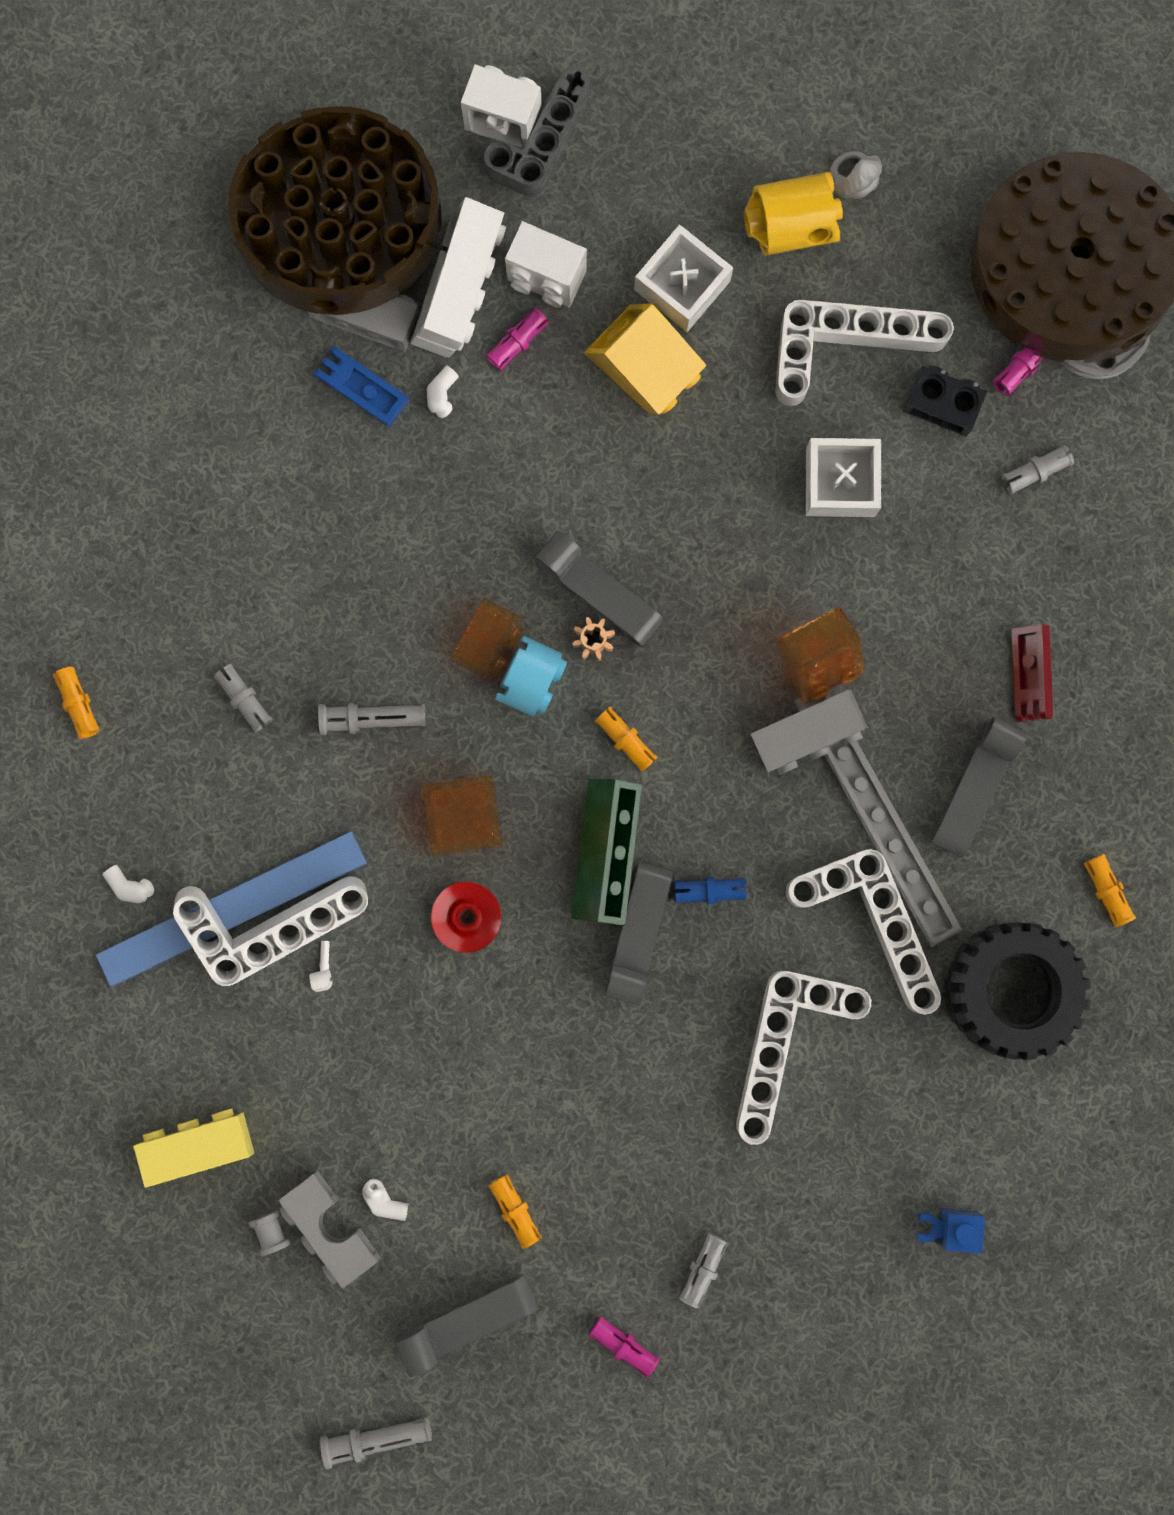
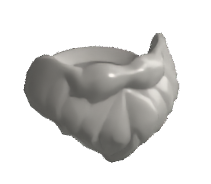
M857 151L845 152L833 161L830 169L834 181L833 193L845 199H858L865 197L875 190L879 184V176L882 172V164L879 157L876 155L867 156ZM851 158L859 159L860 161L855 165L848 177L839 174L838 167L843 161Z

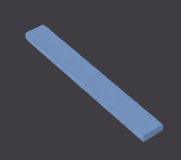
M351 831L209 901L227 931L367 864V861ZM198 905L190 910H187L186 912H196L200 908V906ZM173 917L96 954L110 987H113L193 947ZM206 930L199 934V937L205 942L218 936L211 930Z

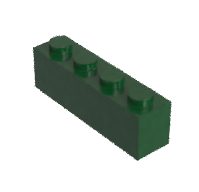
M588 779L571 919L625 926L642 784L616 779Z

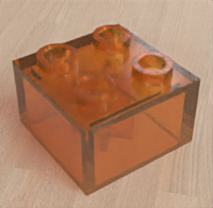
M840 606L777 639L783 672L803 704L811 699L817 700L824 697L830 689L842 683L853 682L864 672L861 638Z
M493 775L422 785L432 856L438 857L504 847Z

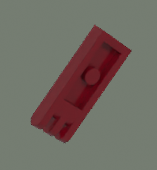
M1040 624L1012 628L1015 718L1018 722H1026L1028 719L1036 721L1040 717L1043 720L1051 719L1053 717L1050 626Z

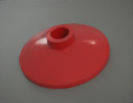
M459 882L444 889L436 898L431 911V924L436 937L449 949L462 953L475 952L488 946L497 936L502 922L501 907L497 898L489 889L474 882ZM465 910L471 911L474 915V920L470 924H464L460 919L461 913Z

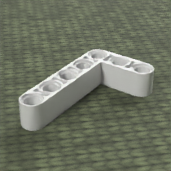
M795 300L786 307L781 322L775 388L776 397L782 404L787 406H796L805 398L810 384L813 341L936 352L943 349L952 336L954 330L953 322L950 317L940 312ZM801 315L805 318L806 324L796 326L791 323L789 317ZM834 318L839 321L841 327L830 329L825 325L824 320ZM868 321L874 326L875 331L864 332L860 329L858 323ZM893 325H904L908 329L909 334L904 336L898 335L894 331ZM929 327L938 328L942 332L943 338L936 339L931 337L927 329ZM790 348H797L802 351L804 357L800 360H794L788 356L786 351ZM788 381L796 382L800 386L801 391L796 394L789 393L785 390L783 384Z
M872 849L863 850L797 876L789 881L785 891L786 898L790 904L799 908L813 906L858 888L906 1006L911 1011L920 1014H930L937 1010L941 1002L940 991L887 862L880 852ZM864 856H870L876 862V870L871 876L865 875L860 870V860ZM831 869H838L843 874L844 882L838 889L832 888L827 883V874ZM799 882H805L811 888V897L806 902H801L794 896V887ZM879 888L887 891L890 898L889 904L883 909L878 908L873 902V895ZM893 921L898 922L903 929L902 937L896 942L890 940L886 932L888 925ZM909 954L914 957L917 965L913 973L906 975L901 970L900 962L904 956ZM925 988L929 992L930 1000L926 1006L919 1008L914 1002V994L918 989Z
M348 876L232 939L205 893L197 887L188 886L182 888L177 893L174 901L173 915L214 982L221 986H230L360 915L368 905V896L365 884L361 879ZM349 890H355L361 894L355 902H346L342 899V896ZM192 900L197 902L200 908L196 912L189 913L184 911L180 905L185 901ZM319 907L325 908L330 912L324 919H315L310 914ZM286 925H293L298 929V932L291 937L284 936L279 931ZM211 930L218 935V938L212 942H205L199 937V934L203 931ZM256 942H261L267 946V949L260 954H255L248 948ZM223 960H230L236 964V967L230 971H223L217 964Z
M777 971L769 977L736 1121L738 1134L745 1142L751 1145H758L763 1143L770 1135L797 1008H806L849 1019H861L871 1009V998L865 990L789 971ZM781 977H788L793 984L791 993L785 997H780L775 991V983ZM816 985H823L827 991V998L822 1004L815 1005L810 999V991ZM857 993L862 1000L861 1007L856 1012H848L844 1005L845 999L849 994ZM773 1012H781L785 1017V1025L779 1031H771L767 1025V1019ZM766 1047H774L778 1053L776 1062L771 1066H764L759 1060L760 1052ZM759 1082L768 1083L770 1087L769 1096L762 1101H757L752 1097V1088ZM752 1117H757L762 1121V1130L755 1136H749L744 1132L745 1122Z

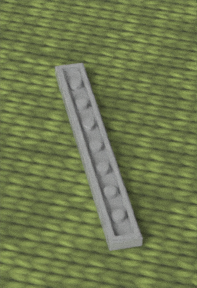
M823 685L795 700L794 703L800 712L832 696L826 685ZM840 740L829 745L830 753L824 755L875 849L885 858L899 892L930 947L962 931L961 926L858 742L855 741L843 746Z

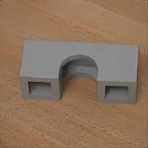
M317 1170L278 1200L282 1205L279 1210L289 1225L293 1226L296 1224L303 1234L301 1241L307 1251L312 1255L317 1253L325 1264L322 1266V1270L332 1284L338 1282L343 1289L375 1265L381 1256L360 1228L345 1238L333 1237L325 1230L323 1215L329 1207L336 1203L338 1197Z

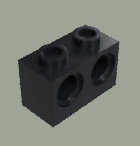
M922 366L917 374L903 412L967 437L974 427L987 391L981 389L980 385L973 380L965 378L958 380L948 376V372L940 367ZM930 386L934 388L937 392V398L929 399L925 397L922 393V387ZM954 400H965L969 405V411L963 412L955 407Z

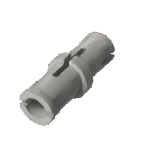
M1062 445L1060 448L1040 458L1034 456L1028 459L1027 464L1001 475L1004 485L1009 484L1010 486L1006 488L1008 493L1012 495L1016 491L1035 482L1039 484L1045 482L1049 475L1074 465L1072 453L1065 454L1069 451V448L1066 445Z
M229 664L223 667V669L230 677V681L226 679L220 670L213 678L217 680L231 698V706L235 710L239 709L254 733H257L263 727L255 718L256 715L259 716L265 726L271 723L273 719L254 697L257 694L252 687L248 688L235 671L234 666Z
M708 1232L697 1260L692 1261L690 1265L692 1272L679 1300L691 1307L700 1309L711 1281L716 1280L718 1276L716 1269L729 1241Z

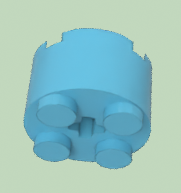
M523 636L520 643L526 647L524 650L519 648L518 652L515 651L500 684L501 688L506 689L504 695L497 693L495 700L534 717L537 712L540 714L545 713L553 695L547 692L552 681L560 680L567 661L561 659L563 653Z

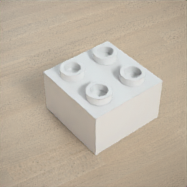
M474 65L461 100L465 130L524 149L542 113L541 87L537 86L529 78H514L505 75L494 66H485L484 68Z
M522 221L505 257L507 279L512 282L511 287L518 292L529 294L530 291L542 295V300L553 307L560 308L562 304L571 307L587 271V249Z
M679 224L635 276L634 290L648 302L653 303L659 311L685 332H688L729 284L733 267Z
M810 438L806 447V516L875 517L881 509V439Z

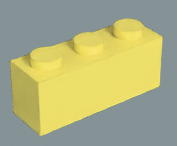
M228 1109L212 1114V1122L200 1125L198 1119L178 1124V1131L165 1135L164 1129L143 1134L144 1141L134 1145V1150L144 1187H150L249 1158L255 1154L244 1113L234 1115L233 1109Z

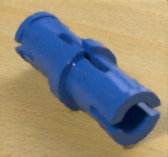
M706 877L705 881H674L675 891H689L675 893V903L707 901V905L715 904V901L721 900L745 901L746 890L731 889L745 888L746 881L745 878L714 880L713 877Z

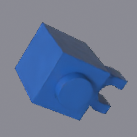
M941 1208V1219H937L927 1212H918V1219L920 1221H929L931 1223V1230L928 1233L917 1232L916 1239L919 1242H931L939 1238V1245L946 1251L982 1254L985 1217L979 1212Z

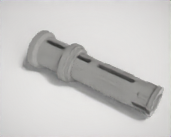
M354 702L349 703L348 706L326 707L325 704H319L318 720L320 735H326L328 731H349L350 734H356V732L360 731V728L426 726L425 704L383 707H359ZM396 715H405V716H406V717H394V718H376V716H396ZM358 717H369L368 719H358ZM330 718H345L342 720H330Z
M425 1417L416 1421L361 1432V1430L356 1428L350 1430V1434L328 1438L327 1435L321 1436L320 1448L324 1467L328 1470L332 1468L333 1464L350 1460L358 1463L362 1462L366 1455L432 1441L429 1418Z

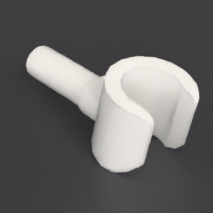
M321 941L320 971L309 974L311 987L315 992L328 990L332 986L328 964L330 941Z

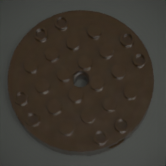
M346 106L322 107L301 112V117L285 124L280 121L258 137L259 143L248 155L244 154L235 170L230 186L228 200L230 224L250 273L267 292L280 301L300 310L325 315H344L366 311L378 307L403 293L420 277L430 263L436 251L442 228L441 202L434 169L418 141L406 129L401 130L388 122L387 117L369 110Z
M1071 152L1051 155L1029 163L1007 178L991 197L974 237L971 250V279L979 304L991 323L1014 344L1019 342L1023 346L1035 351L1034 355L1059 362H1064V360H1084V363H1091L1113 358L1129 351L1145 340L1157 328L1174 303V203L1166 192L1147 174L1124 161L1096 153Z

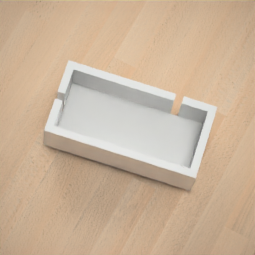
M465 197L452 214L442 242V246L447 247L448 250L447 252L443 250L439 252L410 344L450 358L455 350L461 351L464 343H469L475 327V323L470 322L474 311H479L485 296V291L481 290V286L485 278L490 277L496 259L491 257L495 245H500L505 233L506 226L501 225L504 212Z

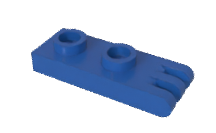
M333 346L329 353L338 359L339 362L335 364L325 357L321 364L330 370L331 373L327 375L324 371L317 368L313 375L390 428L409 402L408 396Z

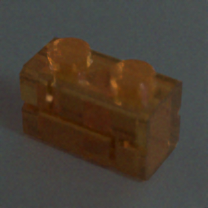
M483 598L450 657L451 662L487 682L492 675L498 677L507 661L502 656L508 645L515 647L524 631L520 627L521 617L495 602Z

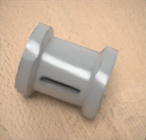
M278 1210L248 1222L249 1227L254 1228L261 1245L259 1250L260 1257L279 1251L291 1244L290 1240L285 1238L278 1222V1217L280 1216Z

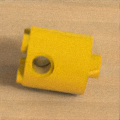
M831 172L753 187L751 198L744 210V224L747 236L749 238L753 237L759 242L762 253L765 256L840 241V231L836 220L843 218V211L840 199L833 198L834 182Z

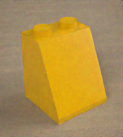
M653 303L630 304L584 352L591 361L649 414L656 415L665 414L670 411L678 401L676 397L684 388L687 390L694 386L701 378L699 373L707 366Z

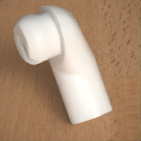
M447 365L427 387V406L431 413H435L439 418L448 416L452 411V404L447 401V390L459 378L458 374Z
M118 865L109 868L102 874L115 895L122 901L142 903L154 893V887L149 880L142 879L140 882L128 881Z
M368 1180L362 1189V1195L370 1211L375 1216L406 1221L409 1203L391 1200L380 1180Z

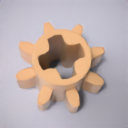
M587 617L586 626L583 629L580 627L574 628V632L581 636V639L572 643L573 648L582 646L584 649L582 659L585 660L590 653L595 654L597 660L601 661V651L603 649L613 651V646L607 642V639L612 638L615 632L614 630L605 631V619L600 620L599 624H592L591 619ZM595 631L599 632L602 643L595 642L592 647L588 646V638L585 635H593Z

